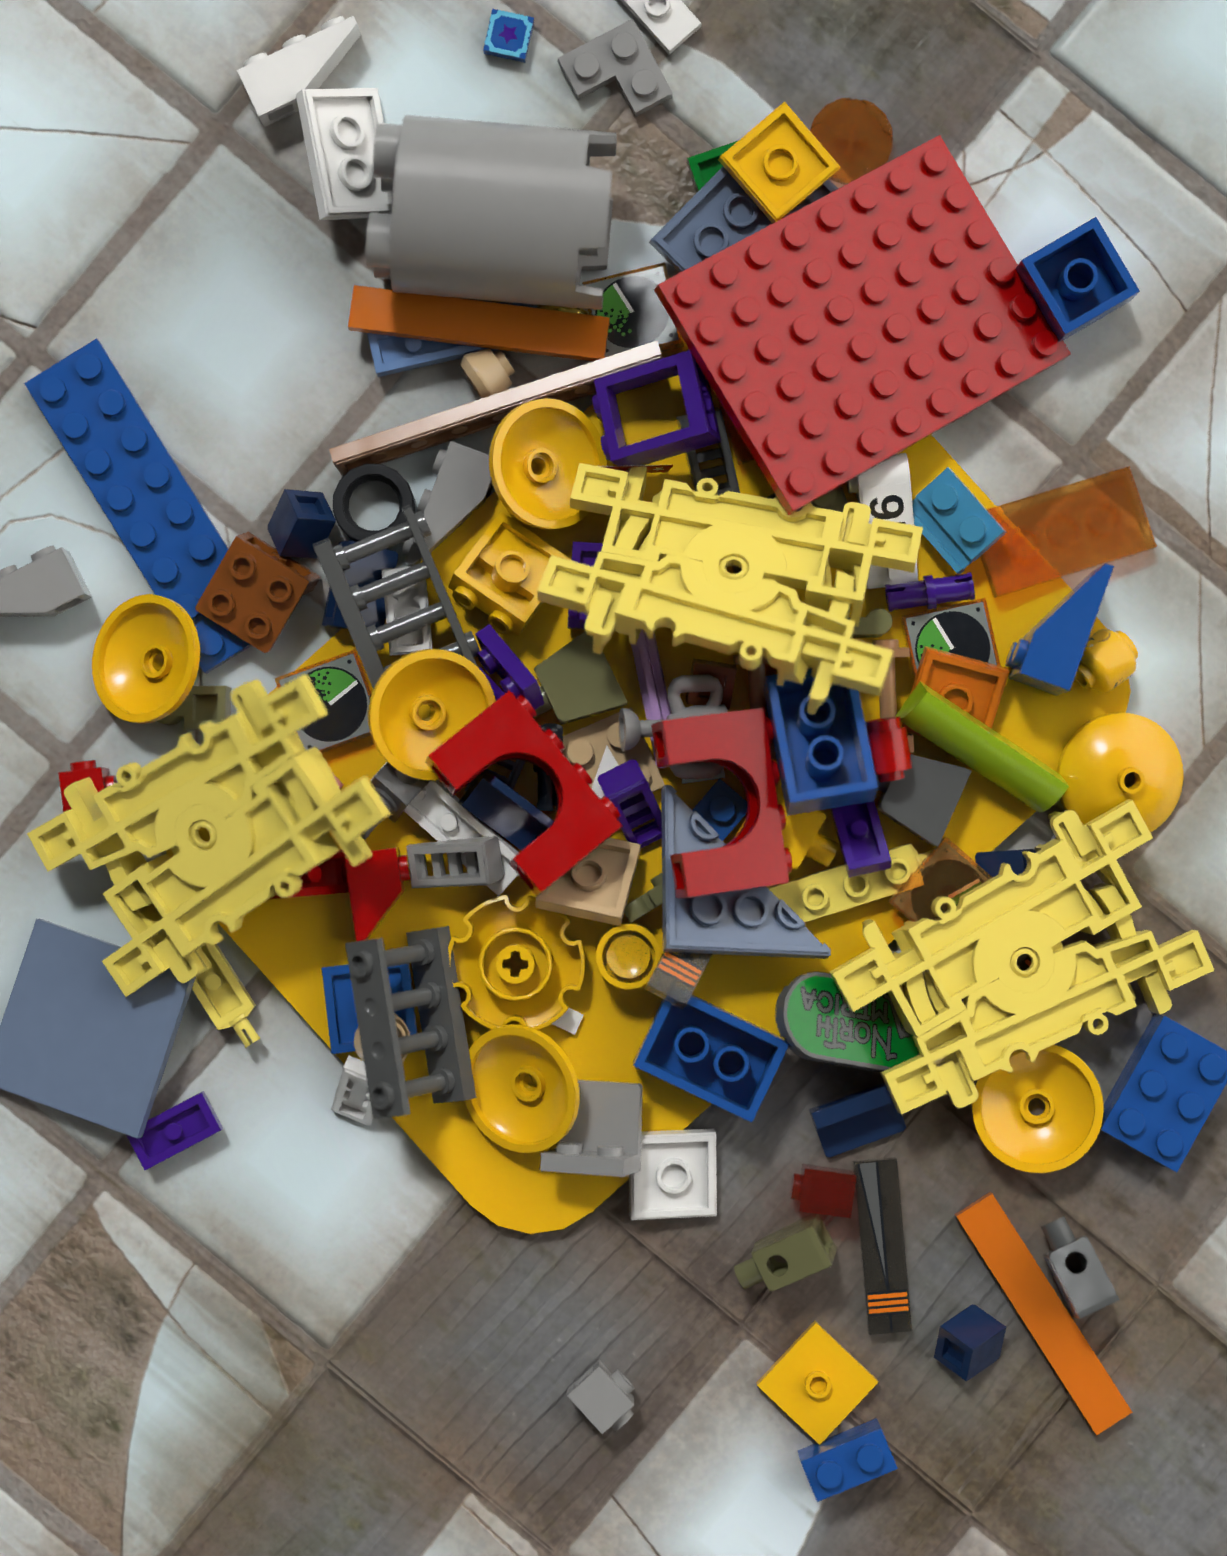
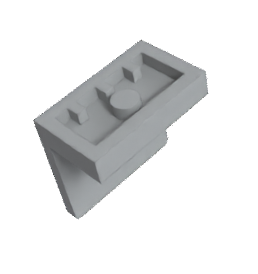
M577 1079L580 1103L576 1120L568 1134L556 1143V1149L541 1153L540 1171L625 1177L641 1171L643 1086L640 1083Z

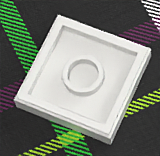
M714 1129L642 1132L641 1171L629 1175V1216L631 1220L717 1216L716 1131Z

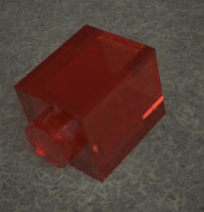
M802 1164L801 1174H793L790 1199L797 1200V1208L800 1212L851 1218L857 1175L853 1170Z

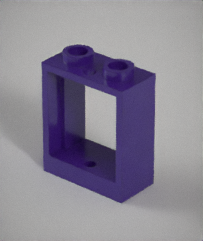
M690 350L594 380L597 394L592 397L593 407L597 417L603 422L605 435L601 436L602 450L607 460L617 466L646 465L721 442L709 382ZM679 375L690 427L626 446L616 394Z

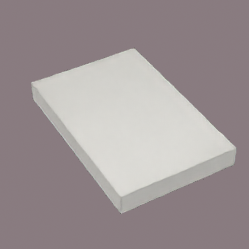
M378 88L302 89L296 94L319 219L369 218L370 212L391 214L393 193L382 192L381 178L374 177L373 150L377 123H384Z

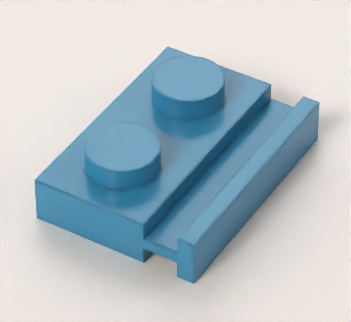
M949 467L918 493L912 501L914 525L923 527L922 534L957 574H961L969 564L977 560L1007 533Z

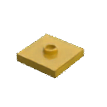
M785 101L718 159L772 224L787 216L841 168Z
M814 1321L756 1384L820 1445L878 1384V1380L820 1324Z

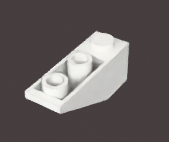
M354 15L346 19L343 16L330 19L321 26V31L308 37L303 34L294 36L283 43V49L267 55V53L256 54L244 62V67L237 70L264 127L299 111L296 94L302 89H319L361 36Z

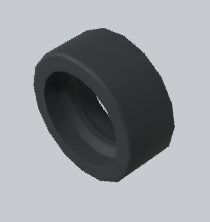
M364 464L351 469L339 480L333 494V513L337 524L354 542L406 522L401 507L410 505L415 513V499L408 482L396 470L383 464ZM368 481H381L390 485L399 499V512L395 521L379 531L366 530L359 527L349 512V500L353 491L360 484Z

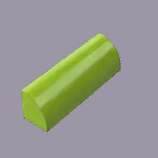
M921 681L896 714V716H900L902 723L1039 813L1052 807L1070 787L1058 772Z

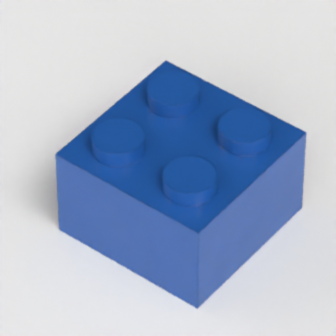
M1097 217L1022 259L1016 267L1022 281L1036 301L1038 308L1059 342L1129 303L1140 292Z

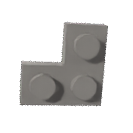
M634 19L617 26L558 58V64L577 99L616 80L634 116L637 117L673 98V92Z

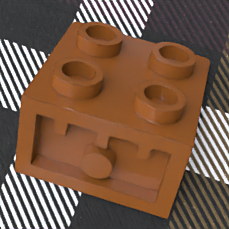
M246 532L235 537L195 608L196 611L258 650L268 653L273 648L302 596L313 591L321 576L290 557L279 556L276 548L252 533Z

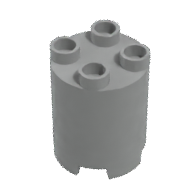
M405 115L402 125L377 123L373 150L374 177L381 178L382 192L393 193L392 213L370 212L366 234V266L374 267V278L391 279L392 290L397 293L602 310L604 300L603 289L580 285L581 271L607 270L613 198L610 197L612 171L590 167V157L616 156L617 133Z

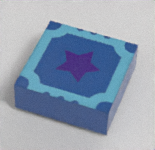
M492 9L483 49L484 54L525 63L534 26V17Z

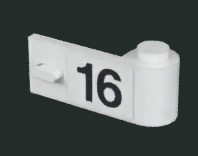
M906 453L896 454L847 482L848 493H856L858 502L870 507L869 524H872L873 518L914 525L910 469ZM917 561L914 573L871 565L867 589L882 588L886 584L893 585L918 581Z

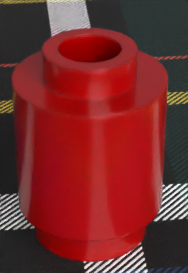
M900 716L866 721L875 775L878 774L879 782L904 779V770L911 769L912 763L907 730L905 726H901Z

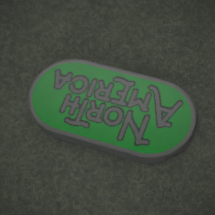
M811 972L792 979L793 981L788 986H785L778 996L775 1009L777 1029L781 1037H786L787 1042L791 1045L788 1048L800 1058L881 1073L920 1055L913 1039L914 1035L908 1033L903 1027L888 992L853 1012L847 1006L829 973Z

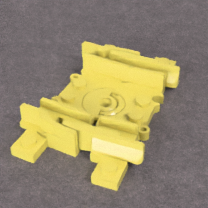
M579 463L570 496V508L610 515L602 550L599 551L593 567L551 555L537 590V600L588 614L585 622V632L593 636V653H602L604 646L610 640L614 631L629 635V643L636 645L641 630H644L647 637L652 639L656 629L659 627H669L674 631L673 646L687 642L726 654L740 651L739 663L745 669H756L761 664V657H766L771 666L779 668L777 685L784 686L785 680L803 684L808 667H812L811 677H815L807 708V713L815 715L816 710L827 699L832 683L880 697L892 660L893 650L853 640L854 627H859L870 566L875 565L914 573L923 527L873 518L872 524H869L870 507L856 502L846 503L843 512L814 507L810 503L800 511L788 515L777 497L770 499L732 491L718 495V484L711 478L701 479L697 483L696 491H693L687 483L665 479L662 491L653 496L652 502L643 501L647 467H632L628 474L625 471ZM734 565L740 567L741 572L730 574L725 568ZM830 567L842 569L845 572L836 571L834 588L831 584ZM792 588L806 590L804 603L799 601L796 590ZM832 600V603H831V606H830V609H829V612H828L829 601ZM851 604H853L852 615H851V621H850V620H849L850 609H851Z
M307 674L294 679L270 694H267L258 679L240 685L230 695L238 713L218 724L210 721L200 724L199 728L204 735L202 745L195 742L191 733L184 734L179 737L178 746L149 764L141 767L138 763L132 762L121 766L116 772V778L119 783H115L100 792L97 791L90 777L72 783L64 790L65 798L71 809L27 833L48 872L80 854L89 870L104 864L106 865L114 886L105 891L103 896L132 940L102 960L125 997L133 994L169 968L181 983H186L211 968V962L201 947L206 943L215 945L224 940V937L218 930L219 921L225 923L230 932H234L242 927L243 917L276 893L283 898H287L299 892L302 887V881L299 876L327 861L340 851L328 831L332 833L353 867L372 856V852L361 837V834L391 813L366 776L341 792L330 767L318 748L313 747L306 750L296 732L328 714ZM200 827H205L209 830L211 835L209 842L201 839L199 835ZM171 849L174 856L170 858L167 854H164L154 860L145 863L140 853L150 858L154 855Z
M1133 800L1122 802L1084 825L1073 810L1052 812L1048 815L1056 838L1044 845L1039 844L1034 847L1036 853L1022 852L1027 861V867L1024 872L1016 875L1011 870L1009 864L1002 863L998 875L960 896L957 907L955 902L948 897L940 896L935 898L931 904V910L939 918L935 920L922 918L917 922L908 920L903 923L904 926L892 932L895 941L902 951L900 953L891 952L874 920L867 919L862 922V933L870 949L829 973L847 1006L853 1012L888 992L903 1027L908 1033L914 1035L913 1039L920 1055L881 1072L898 1113L902 1115L947 1094V1092L954 1106L958 1108L965 1107L978 1099V1091L973 1081L999 1069L1013 1072L1009 1058L1015 1050L1022 1049L1026 1059L1035 1062L1039 1051L1078 1034L1082 1024L1085 1030L1092 1034H1103L1109 1025L1108 1019L1103 1013L1109 1012L1119 1015L1137 1006L1135 1002L1136 996L1130 982L1137 980L1149 1010L1161 1015L1172 1007V1001L1167 990L1171 991L1214 971L1197 930L1192 929L1160 945H1157L1152 931H1135L1131 913L1142 906L1116 859L1146 843L1153 837ZM1094 872L1104 882L1094 885V888L1089 889L1097 902L1084 889L1080 881ZM943 903L947 905L945 912H942L940 909ZM1107 928L1111 938L1096 944H1089L1083 940L1066 946H1062L1061 941L1078 931L1095 935ZM1022 954H1027L1031 958V965L1026 970H1020L1017 967V959ZM1098 1019V1025L1093 1027L1094 1020Z

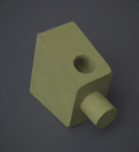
M586 632L580 634L534 668L541 684L539 687L545 703L535 710L537 713L535 717L553 709L560 724L563 725L621 708L628 703L603 651L601 654L593 653V636Z
M816 1211L755 1242L751 1251L752 1258L735 1265L734 1270L743 1289L746 1290L764 1281L768 1290L773 1292L831 1267L837 1247L819 1211ZM773 1256H782L787 1262H778Z

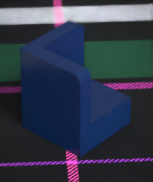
M284 489L267 529L279 556L316 559L318 557L313 544L329 537L336 519L323 492Z
M970 1305L940 1326L934 1358L967 1382L999 1359L1006 1326L977 1305Z

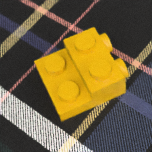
M500 511L453 573L448 587L454 591L452 596L459 605L470 610L475 606L489 615L488 622L494 629L503 634H509L512 631L519 636L543 604L542 601L537 600V590L551 555L570 561L572 559Z

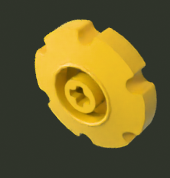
M503 895L481 903L463 918V922L468 926V934L464 938L452 937L448 946L449 961H451L453 949L458 982L453 983L454 988L462 987L466 991L467 998L461 1004V1008L472 1019L490 1029L507 1025L510 1021H517L521 1025L539 1030L555 1022L568 1010L569 1006L564 1002L563 994L567 990L579 991L581 989L585 974V953L580 939L573 941L565 936V929L571 923L565 914L536 908V897L527 896L524 905L516 907L511 904L508 895ZM514 951L520 952L522 960H528V967L522 968L517 976L512 975L510 967L504 966V960L510 959Z

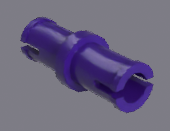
M971 572L933 579L932 575L923 576L921 581L885 585L886 602L889 612L919 606H926L928 610L937 608V604L968 599L975 600Z

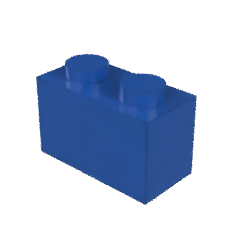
M877 1418L829 1437L820 1445L815 1443L797 1451L817 1502L898 1469Z

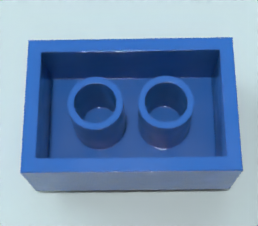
M812 668L807 670L803 684L785 680L784 686L777 685L778 674L765 677L763 692L768 717L773 727V744L787 816L872 802L878 790L859 691L832 683L827 699L816 710L815 715L807 713L808 701L815 681V677H811Z
M670 984L636 1054L633 1066L747 1121L753 1122L789 1047V1043L786 1039L674 986L671 993L668 994L671 987Z
M1154 1013L1104 1103L1101 1130L1173 1171L1178 1172L1227 1084V1050L1172 1019Z

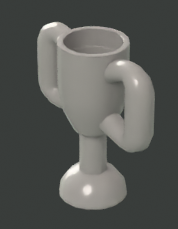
M709 674L681 675L674 678L667 692L672 714L668 715L666 719L639 720L633 711L621 708L619 712V740L622 751L631 750L638 744L640 738L653 737L651 724L663 720L728 712L725 704H721L723 687L719 679ZM686 692H710V697L706 705H694L685 708L680 694ZM711 762L669 766L673 774L682 779L712 778L720 774L723 766Z

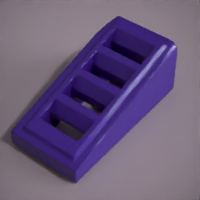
M631 759L598 776L597 780L604 795L615 805L621 815L617 820L622 825L621 829L628 842L641 844V848L662 838V812L636 760ZM653 818L655 819V821L632 832L631 829Z

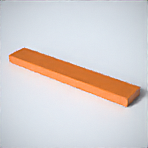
M354 285L348 329L349 331L593 362L605 358L610 317L453 297L397 293L389 289Z
M989 1192L956 1213L957 1220L1096 1436L1131 1414L1132 1410L994 1195Z

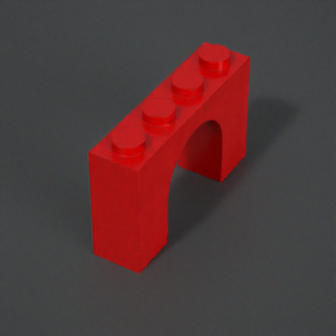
M509 690L427 756L425 763L453 796L488 767L504 760L519 759L528 761L540 767L550 777L558 797V809L555 820L547 831L512 858L509 863L533 894L538 897L622 827L617 820L621 815L606 796L600 799L589 785L593 781L587 771L577 762L572 765L563 755L562 751L565 747L558 736L549 728L544 732L534 720L537 713L529 701L522 695L516 698Z
M764 708L670 719L651 724L657 768L698 762L716 763L730 770L739 779L747 797L748 807L745 823L732 841L714 849L670 855L676 899L789 883L788 874L792 871V858L787 847L784 848L782 830L786 827V816L783 806L778 804L776 787L779 785L780 775L777 763L771 759L769 743L773 741V727L769 717H765Z

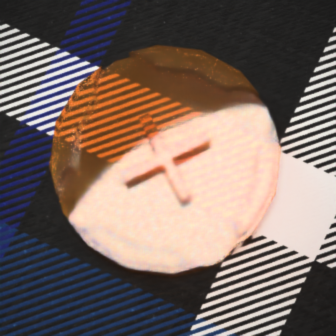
M840 98L825 105L814 118L810 132L841 167L829 180L844 185L886 164L893 147V131L885 113L874 103L863 99L861 101L858 99Z

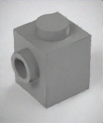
M600 1359L568 1387V1398L601 1434H604L610 1427L617 1431L634 1414L630 1410L634 1406V1396L631 1394L635 1389L634 1386L620 1370L617 1369L612 1373Z

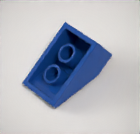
M1105 563L1092 571L1022 639L1020 638L1018 643L1013 642L1005 666L1011 668L1008 679L1056 696L1070 691L1114 566Z

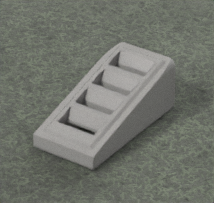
M497 836L417 843L406 846L412 888L491 885L503 877L499 839ZM461 852H465L467 873H463ZM443 853H447L450 874L447 875L445 873ZM425 854H431L434 876H428Z

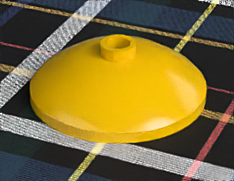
M545 398L529 401L510 411L498 425L489 452L490 476L500 501L518 520L539 529L565 528L584 519L590 512L570 508V496L579 463L607 466V458L601 446V436L594 424L578 408L557 399ZM532 460L535 461L538 466V471L536 474L533 473L531 468Z
M153 594L135 596L123 602L109 615L98 633L93 649L92 675L100 700L112 714L122 720L133 723H152L169 716L184 702L194 685L200 663L199 636L192 618L174 600Z
M424 649L409 653L390 665L381 675L373 689L368 708V724L372 740L380 755L396 770L417 779L439 780L425 763L427 756L496 701L494 692L484 673L469 659L457 653L442 649ZM424 704H428L430 706V714L427 718L421 719L418 714L419 708Z
M1132 713L1105 714L1085 723L1068 740L1060 756L1057 772L1070 786L1060 798L1065 811H1075L1083 825L1122 802L1133 800L1151 833L1171 815L1178 803L1183 786L1182 759L1171 736L1154 721ZM1133 772L1135 782L1131 787L1127 788L1124 784L1125 776Z
M503 1025L480 1036L469 1049L476 1098L464 1101L477 1127L497 1145L519 1153L540 1152L562 1140L576 1120L580 1103L577 1076L562 1048L543 1032L524 1025ZM531 1075L535 1078L537 1086L532 1082Z
M1052 1045L1039 1051L1035 1062L1027 1060L1022 1049L1015 1050L1009 1058L1013 1072L999 1069L977 1080L975 1086L978 1091V1099L972 1103L975 1128L986 1148L997 1159L1012 1168L1030 1173H1048L1063 1169L1079 1160L1091 1148L1099 1134L1104 1114L1103 1096L1099 1083L1091 1069L1081 1058L1061 1046ZM1034 1098L1041 1099L1045 1104L1044 1111L1039 1115L1031 1114L1028 1109L1029 1102Z

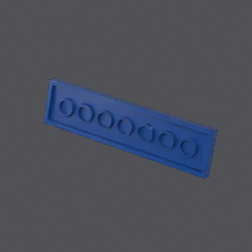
M96 338L25 382V386L155 595L174 600L192 618L199 636V666L205 674L209 673L251 647L252 645L196 611L195 607L229 548L101 342Z

